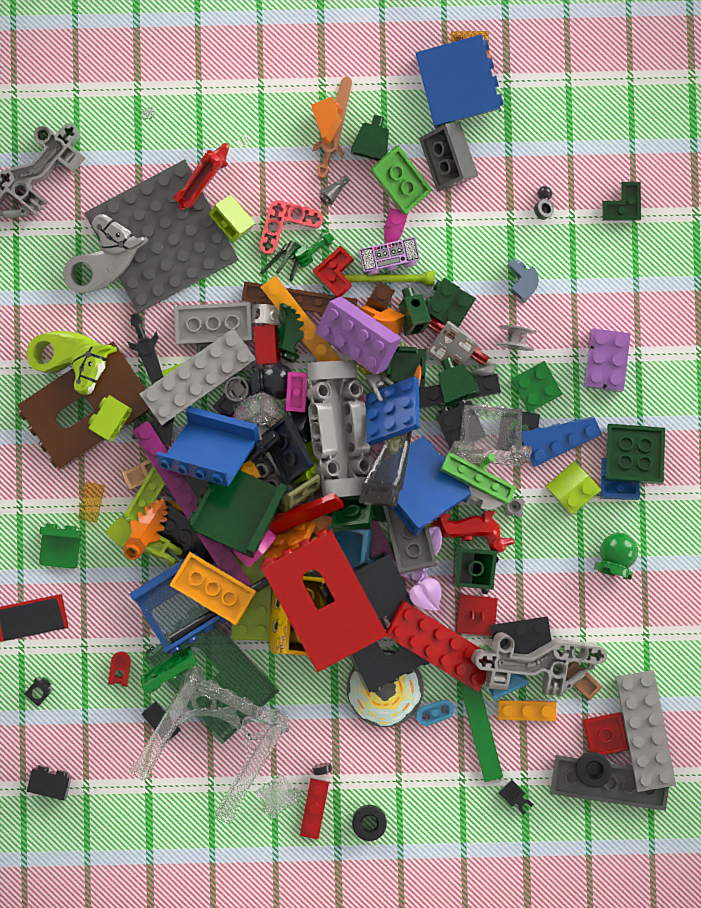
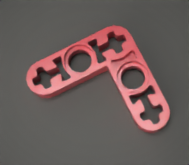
M280 200L273 201L269 207L259 247L261 252L265 255H271L276 251L284 221L310 228H319L323 224V215L314 209ZM281 205V209H283V212L278 214V219H281V221L270 219V216L275 217L273 207ZM298 209L302 212V216L300 219H293L291 212ZM305 211L309 212L307 214L309 217H314V214L318 215L320 221L312 224V220L306 218V222H303ZM276 223L279 229L277 232L271 233L268 231V225ZM265 234L271 237H276V240H274L273 238L271 239V245L273 246V248H269L268 251H266L265 247L263 246V244L268 243L269 239L268 237H265Z

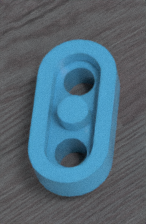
M440 700L419 708L416 718L421 725L429 726L449 719L454 713V707L450 701ZM442 706H446L448 708L446 713H442L440 711V708ZM424 712L429 713L430 716L428 719L422 718V714Z

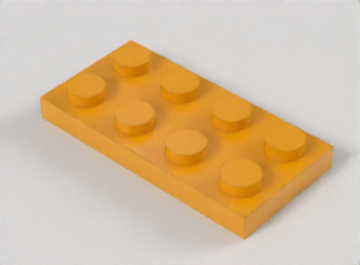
M189 552L170 583L171 587L236 626L257 593Z

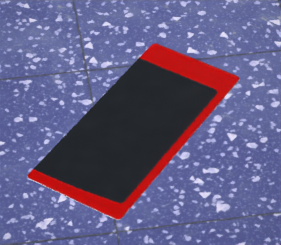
M62 594L0 607V642L69 627Z

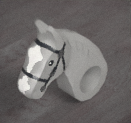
M100 214L95 216L92 221V227L100 237L101 251L72 257L65 264L63 270L64 282L71 290L78 293H89L106 288L126 270L136 250L149 241L148 238H136L128 229L107 215ZM82 263H87L93 273L92 280L85 286L77 281L75 274L77 267Z

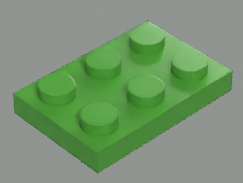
M399 145L395 146L370 169V172L403 215L409 213L432 191L431 187Z

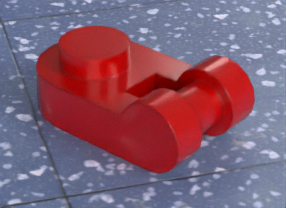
M119 651L112 656L108 685L116 683L128 687L131 658L128 653ZM116 670L123 671V676H116Z

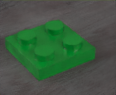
M545 361L511 378L528 412L563 395Z

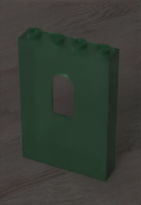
M202 606L199 608L193 607L187 613L189 617L185 621L181 619L173 626L175 629L173 632L205 614L207 611ZM217 623L209 633L198 635V639L189 645L185 643L180 646V651L188 646L201 649L221 672L206 684L193 669L186 672L183 670L177 674L178 676L170 682L165 681V683L217 740L223 744L280 690ZM167 632V633H165L164 635H165V637L167 638L168 642H169L170 645H171L172 643H171V641H170L169 638H168L169 633ZM160 643L156 648L151 646L145 652L147 656L144 660L151 668H154L175 654L164 653V647Z

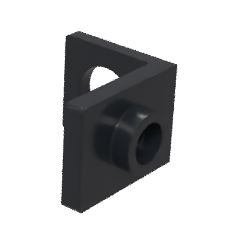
M39 676L33 680L34 683L24 693L37 706H40L54 690L51 687L52 683L48 679ZM36 687L43 690V696L39 699L34 698L32 695V691Z

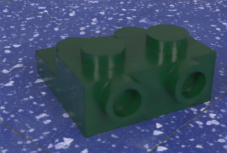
M443 278L442 281L438 280L433 287V290H435L432 297L428 296L425 303L429 315L444 325L450 321L459 328L476 298L460 289L456 284Z
M373 494L340 498L343 501L344 507L333 512L331 524L333 532L371 528V521L375 518L377 508Z

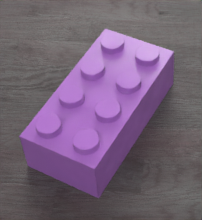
M342 296L329 301L315 332L375 375L387 369L401 341L400 336Z

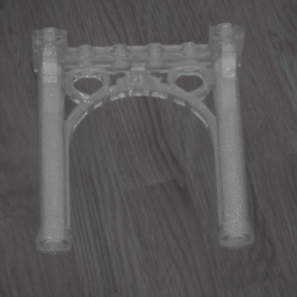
M195 665L189 671H184V680L137 762L133 763L129 771L136 778L146 780L176 728L187 719L197 716H212L227 721L241 733L247 745L246 761L214 813L222 822L231 824L235 818V812L282 734L289 731L288 716L280 709L270 708L268 710L263 706L259 708L246 697L242 699L236 696L233 690L228 688L225 690L219 687V684L214 680L209 679L208 681L204 679L202 669ZM199 696H205L212 701V705L208 708L200 709L196 699ZM216 699L228 706L225 708L218 707V710H215ZM192 701L194 710L183 714L189 702ZM236 710L248 715L242 720V724L239 723L240 718L237 716ZM249 722H255L262 729L259 733L250 734L247 733L245 726ZM261 739L253 752L251 740Z

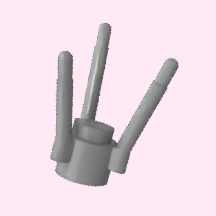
M371 373L366 378V382L371 390L375 392L380 402L383 399L378 390L385 387L384 382L388 385L394 384L385 374L380 375L378 373L375 375Z

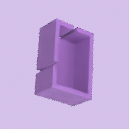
M594 328L590 330L588 348L594 347V349H590L587 352L584 388L602 389L603 384H605L604 390L624 391L631 333Z

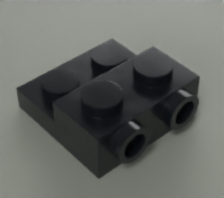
M464 399L455 403L456 407L449 410V407H445L438 411L439 415L436 416V419L451 452L486 436L472 401L467 402Z

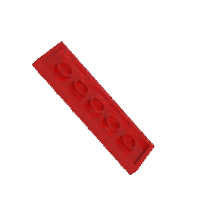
M402 601L386 629V637L479 692L486 679L487 670H481L471 661V656L475 650L481 648L409 603ZM483 657L482 659H479V662L481 663V660H487V659H486L485 657Z

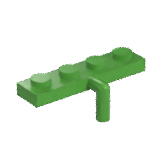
M448 452L440 467V471L505 505L510 504L516 486L486 471L488 464L495 460V455L492 453L483 458L478 467Z

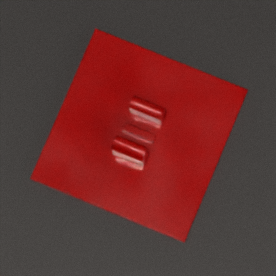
M460 594L456 633L492 636L491 625L496 624L498 598Z

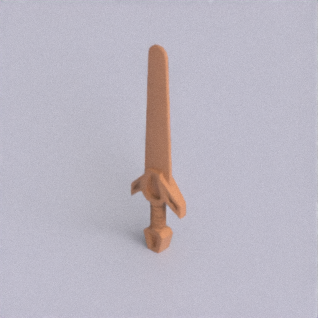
M344 77L341 80L335 102L339 101L343 112L340 113L342 121L331 143L326 145L322 139L313 146L312 152L321 148L324 150L321 165L318 166V178L325 179L328 175L331 154L337 152L341 158L344 155L339 141L352 86L350 77Z

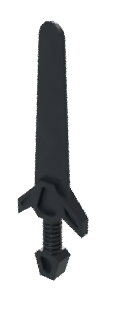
M135 313L130 315L131 326L135 327L139 341L137 345L130 342L127 343L130 349L140 354L153 385L164 377L155 350L159 337L156 331L151 339L146 338L142 327L143 321Z

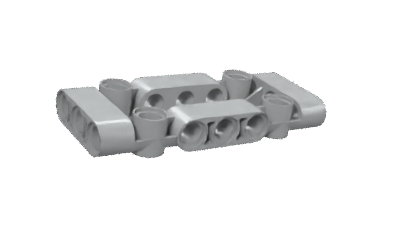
M356 361L308 363L309 387L306 390V394L312 402L309 406L308 414L313 453L319 461L316 465V473L321 478L323 497L333 492L339 498L372 494L371 483L367 479L368 473L372 469V461L366 457L370 452V445L366 442V407L364 402L359 400L363 393V386L356 380L358 378Z

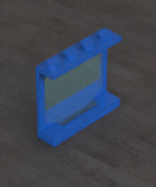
M185 559L129 593L131 598L137 602L164 647V653H171V655L181 650L180 646L185 643L189 645L198 639L197 636L201 633L207 634L212 631L215 624L219 622L223 624L228 621L217 615L173 644L168 638L170 634L210 610L170 586Z

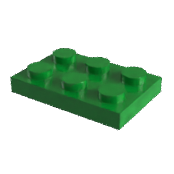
M188 646L140 676L145 693L158 690L165 681L170 682L183 670L186 672L195 666L196 658L191 646Z

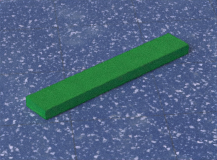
M459 681L484 782L503 778L481 688L477 692Z

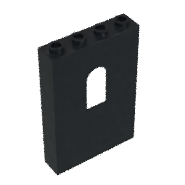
M386 551L352 568L379 619L387 616L389 622H391L402 601L414 607L394 561ZM325 582L317 586L325 606L335 601ZM378 641L349 656L364 689L369 693L381 690L382 686L387 683L398 681L399 677L404 674L413 673L421 665L430 664L399 645L398 650L394 654L386 655L382 652Z

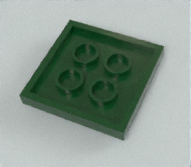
M608 424L605 481L663 485L665 428Z

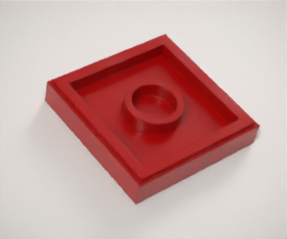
M621 712L583 719L589 752H598L604 756L629 750Z

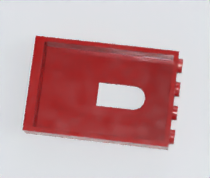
M323 529L317 532V537L311 540L306 538L300 541L298 547L294 549L289 547L283 550L281 556L274 558V556L263 561L264 565L261 566L317 673L387 636L382 623L331 529L328 531ZM309 570H316L322 575L335 600L317 610L303 584V576Z

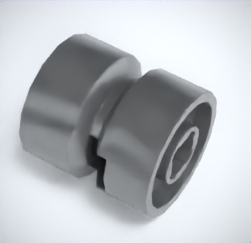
M232 377L225 384V394L232 401L248 402L255 396L256 392L252 393V380L249 378Z

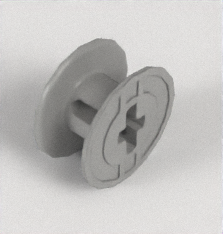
M499 325V328L508 331L507 341L498 342L496 345L515 350L534 351V348L525 346L527 334H536V330L512 325Z

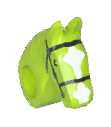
M52 331L34 337L28 344L26 356L31 367L48 374H55L72 365L76 377L74 382L75 391L82 395H89L94 390L98 378L105 369L107 355L116 352L117 347L101 345L92 338L75 332ZM51 344L54 349V355L48 363L44 364L42 352L46 346Z

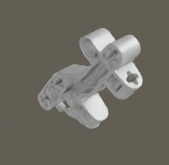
M65 124L56 134L45 126L37 127L34 131V138L44 149L30 164L0 171V185L4 188L3 191L0 188V204L8 195H12L23 204L21 209L3 210V212H0V216H4V218L27 217L31 212L37 216V211L39 209L42 210L43 207L41 206L43 204L47 205L48 202L33 190L34 184L46 180L59 163L74 173L84 161L85 157L73 148L80 138V133L75 125ZM68 131L73 132L74 135H73V136H70V135L68 136V135H67V132H68ZM43 132H47V139L40 140V134ZM4 177L9 178L10 182L4 181ZM19 188L26 189V192L23 196L17 195V191Z
M500 632L494 636L491 650H475L472 653L471 661L479 669L487 670L486 688L507 690L511 673L535 676L544 672L543 695L550 693V695L557 694L558 697H561L564 690L572 689L573 685L586 676V672L595 668V664L603 663L607 658V652L604 648L594 643L554 639L527 655L513 653L514 640L506 633ZM507 638V644L500 647L501 640ZM560 647H562V648H564L565 650H567V652L564 651V650H558V652H557L556 650H557V649H560ZM578 647H580L581 652L579 653V655L575 656V650ZM589 652H591V653H597V652H598V654H595V655L593 656V655L589 654ZM483 657H485V658L487 659V660H481V663L479 662V659H482ZM569 662L588 663L583 671H578L570 679L566 680ZM559 664V670L553 672V667Z

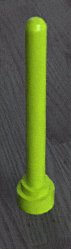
M427 271V273L344 275L349 282H423L427 286H434L435 271Z

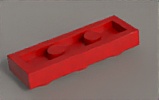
M310 778L300 836L319 840L330 781Z

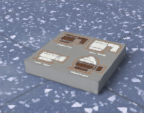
M448 321L426 352L439 362L451 357L454 365L457 366L465 364L480 343Z

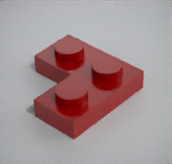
M340 245L313 270V273L337 298L341 297L352 287V284L341 272L354 259Z

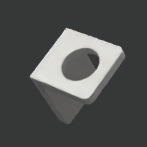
M268 304L252 305L251 322L253 324L265 323L281 326L278 319L281 314L276 306ZM260 309V316L256 319V311Z

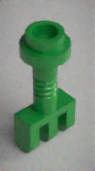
M328 231L322 232L320 234L321 239L308 249L303 245L295 252V256L302 268L313 262L311 255L325 244L328 246L332 244L334 238Z

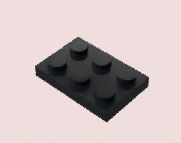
M285 415L261 436L264 438L271 431L279 434V440L270 448L269 452L285 485H291L311 469L314 463L291 416Z
M548 616L491 625L492 639L497 633L503 632L514 640L513 653L527 655L552 641ZM507 638L501 640L500 647L507 644Z

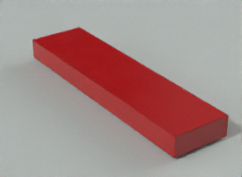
M333 492L276 515L269 529L276 535L343 508V501Z

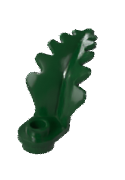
M281 303L279 307L281 316L278 318L281 326H277L276 329L279 340L277 349L282 353V359L295 363L300 355L294 348L304 338V332L299 330L304 325V322L297 320L301 315L296 314V309H291V306Z

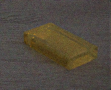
M86 481L78 519L98 522L105 485Z

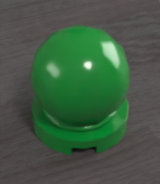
M620 532L613 533L602 542L600 546L602 561L595 563L594 570L614 577L616 574L622 576L623 579L631 580L633 572L629 571V567L635 563L638 557V547L634 539L629 535Z

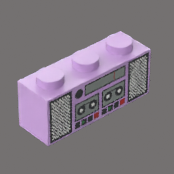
M415 237L359 249L363 272H368V275L380 273L379 270L384 268L387 271L396 270L398 265L405 264L406 267L417 265L416 261L420 260Z

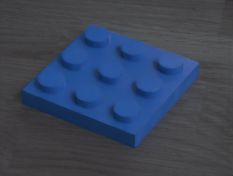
M415 376L379 389L378 391L383 399L381 402L378 400L375 392L366 394V442L370 446L420 428L419 379Z

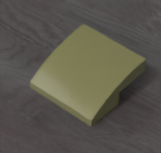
M318 474L286 494L281 500L280 510L284 513L294 509L314 496L315 491L320 489V476Z

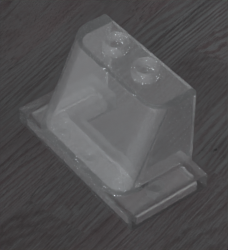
M478 404L476 406L465 405L462 413L460 441H455L449 452L472 463H481L483 458L492 453L495 455V460L490 464L524 466L532 454V446H522V409L507 408L503 405L488 407L486 404Z

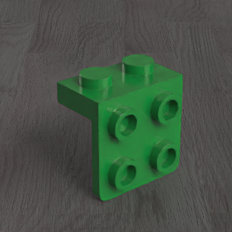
M46 523L45 527H40L39 534H42L40 565L77 568L82 531L76 530V526L65 525V529H59L57 524Z

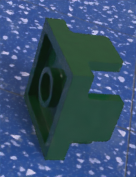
M398 346L387 367V378L394 384L414 376L417 367L420 365L422 373L419 388L425 387L426 349Z

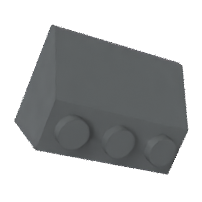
M460 122L445 124L419 138L437 192L463 184L478 176Z

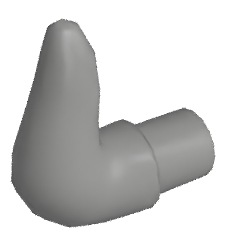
M496 364L475 368L472 370L473 376L491 375L496 368Z

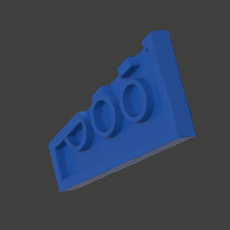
M592 416L563 424L558 423L548 427L520 431L518 435L531 465L536 467L602 435L595 417Z

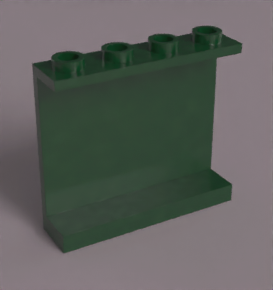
M240 470L228 487L208 481L205 487L207 489L205 495H201L197 501L198 508L196 512L192 511L189 516L190 530L250 558H254L280 507L282 498L287 494L288 486L280 483L279 487H276Z

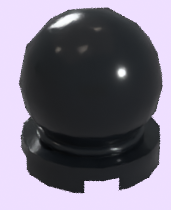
M259 363L251 364V369H255V373H251L252 393L256 392L253 402H261V397L264 396L274 401L286 399L288 372H292V370L282 363L268 364L263 369L260 368Z

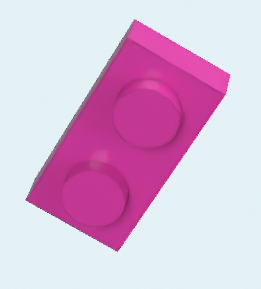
M288 372L286 411L305 412L307 373Z

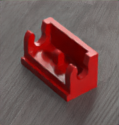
M276 325L254 326L256 363H259V365L265 366L272 363H281V352L277 349L279 340Z

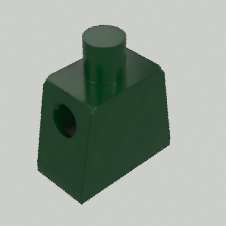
M374 115L371 124H362L351 147V154L375 161H380L387 154L389 129L382 127L384 117Z
M412 287L402 290L403 300L399 304V312L405 315L403 322L404 334L409 336L423 333L431 322L422 294L415 295Z
M451 357L441 361L444 371L438 373V380L445 407L479 393L478 385L464 364L455 366Z

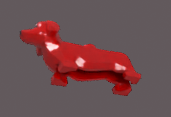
M228 143L222 144L215 151L207 150V153L200 160L185 187L179 190L173 197V199L179 202V209L181 211L184 210V207L189 209V207L196 203L219 168L223 169L228 166L226 161L230 147Z
M484 511L482 517L472 516L459 521H448L450 513L441 515L437 518V521L433 522L435 526L440 528L443 538H462V541H472L473 537H483L487 540L490 550L497 551V553H502L507 546L515 544L514 539L500 536V527L492 518L495 515V511Z

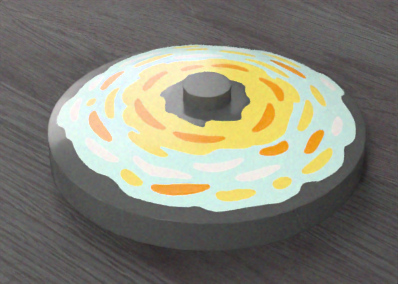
M382 650L386 655H392L396 652L394 650ZM354 666L347 681V696L354 712L365 722L378 727L397 726L410 719L418 710L424 693L423 679L418 667L413 673L400 676L398 681L383 685L382 689L377 692L369 693L364 689Z

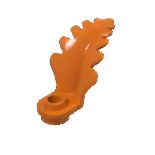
M165 499L156 500L155 503L151 502V508L148 506L144 507L146 514L142 512L137 513L139 521L132 520L130 522L132 534L123 547L126 558L130 560L138 559L148 544L160 540V535L157 531L165 529L160 522H166L167 518L163 516L168 514V511L165 510L168 508Z

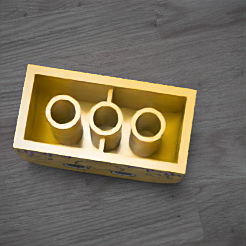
M303 576V584L317 610L321 609L325 604L317 586L325 582L324 579ZM272 591L269 645L272 653L308 656L274 591Z

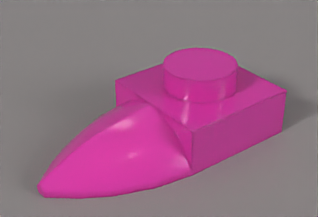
M389 209L384 227L385 243L399 240L403 233L408 213L403 215L400 210Z

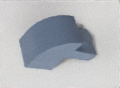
M513 258L507 267L520 279L510 291L525 303L538 286V273L533 266L528 271L525 270V264L519 259L516 261Z

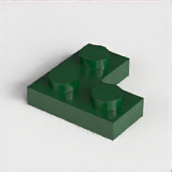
M621 182V201H602V221H640L641 182Z

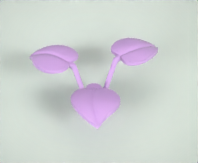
M434 526L429 528L436 556L441 548L442 534L440 528ZM426 568L414 571L412 576L405 573L400 574V576L413 581L416 585L410 590V599L416 606L424 610L439 611L441 586L437 580L430 578L425 573L427 571Z

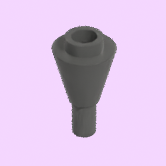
M344 175L338 182L320 190V200L326 205H333L342 188L350 181V178Z

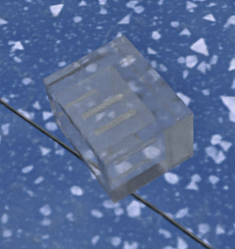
M153 107L141 109L143 120L155 118Z

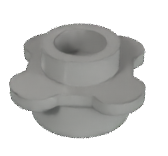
M512 498L510 504L504 510L505 514L521 517L525 501L522 498Z

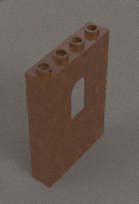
M114 341L108 345L117 347V351L107 355L105 369L98 378L94 390L91 394L85 395L95 411L73 426L61 428L56 422V416L61 410L84 396L74 389L76 377L73 368L17 405L20 409L17 411L23 420L27 419L30 424L28 429L33 436L37 435L41 440L39 442L40 447L44 452H49L51 455L49 460L55 468L64 469L107 440L90 430V424H88L92 415H97L101 409L99 404L104 397L108 398L110 395L133 410L122 429L150 411L139 395L146 388Z

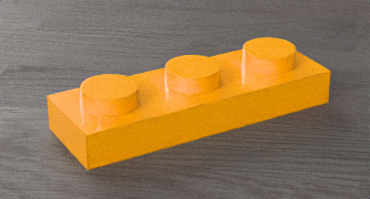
M498 700V720L556 721V701Z

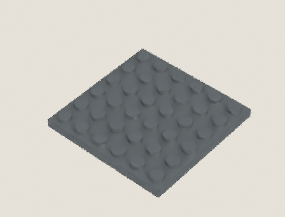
M185 159L85 212L91 227L94 217L104 214L128 229L136 238H148L149 241L136 250L131 263L119 277L138 314L239 260L226 234L209 216L212 208L203 192L192 207H189V209L184 207L183 211L179 209V202L173 199L176 193L185 187L192 175V171ZM94 230V232H95V234H96V236H97V238H98V240H99V242H100V237H99L98 233Z

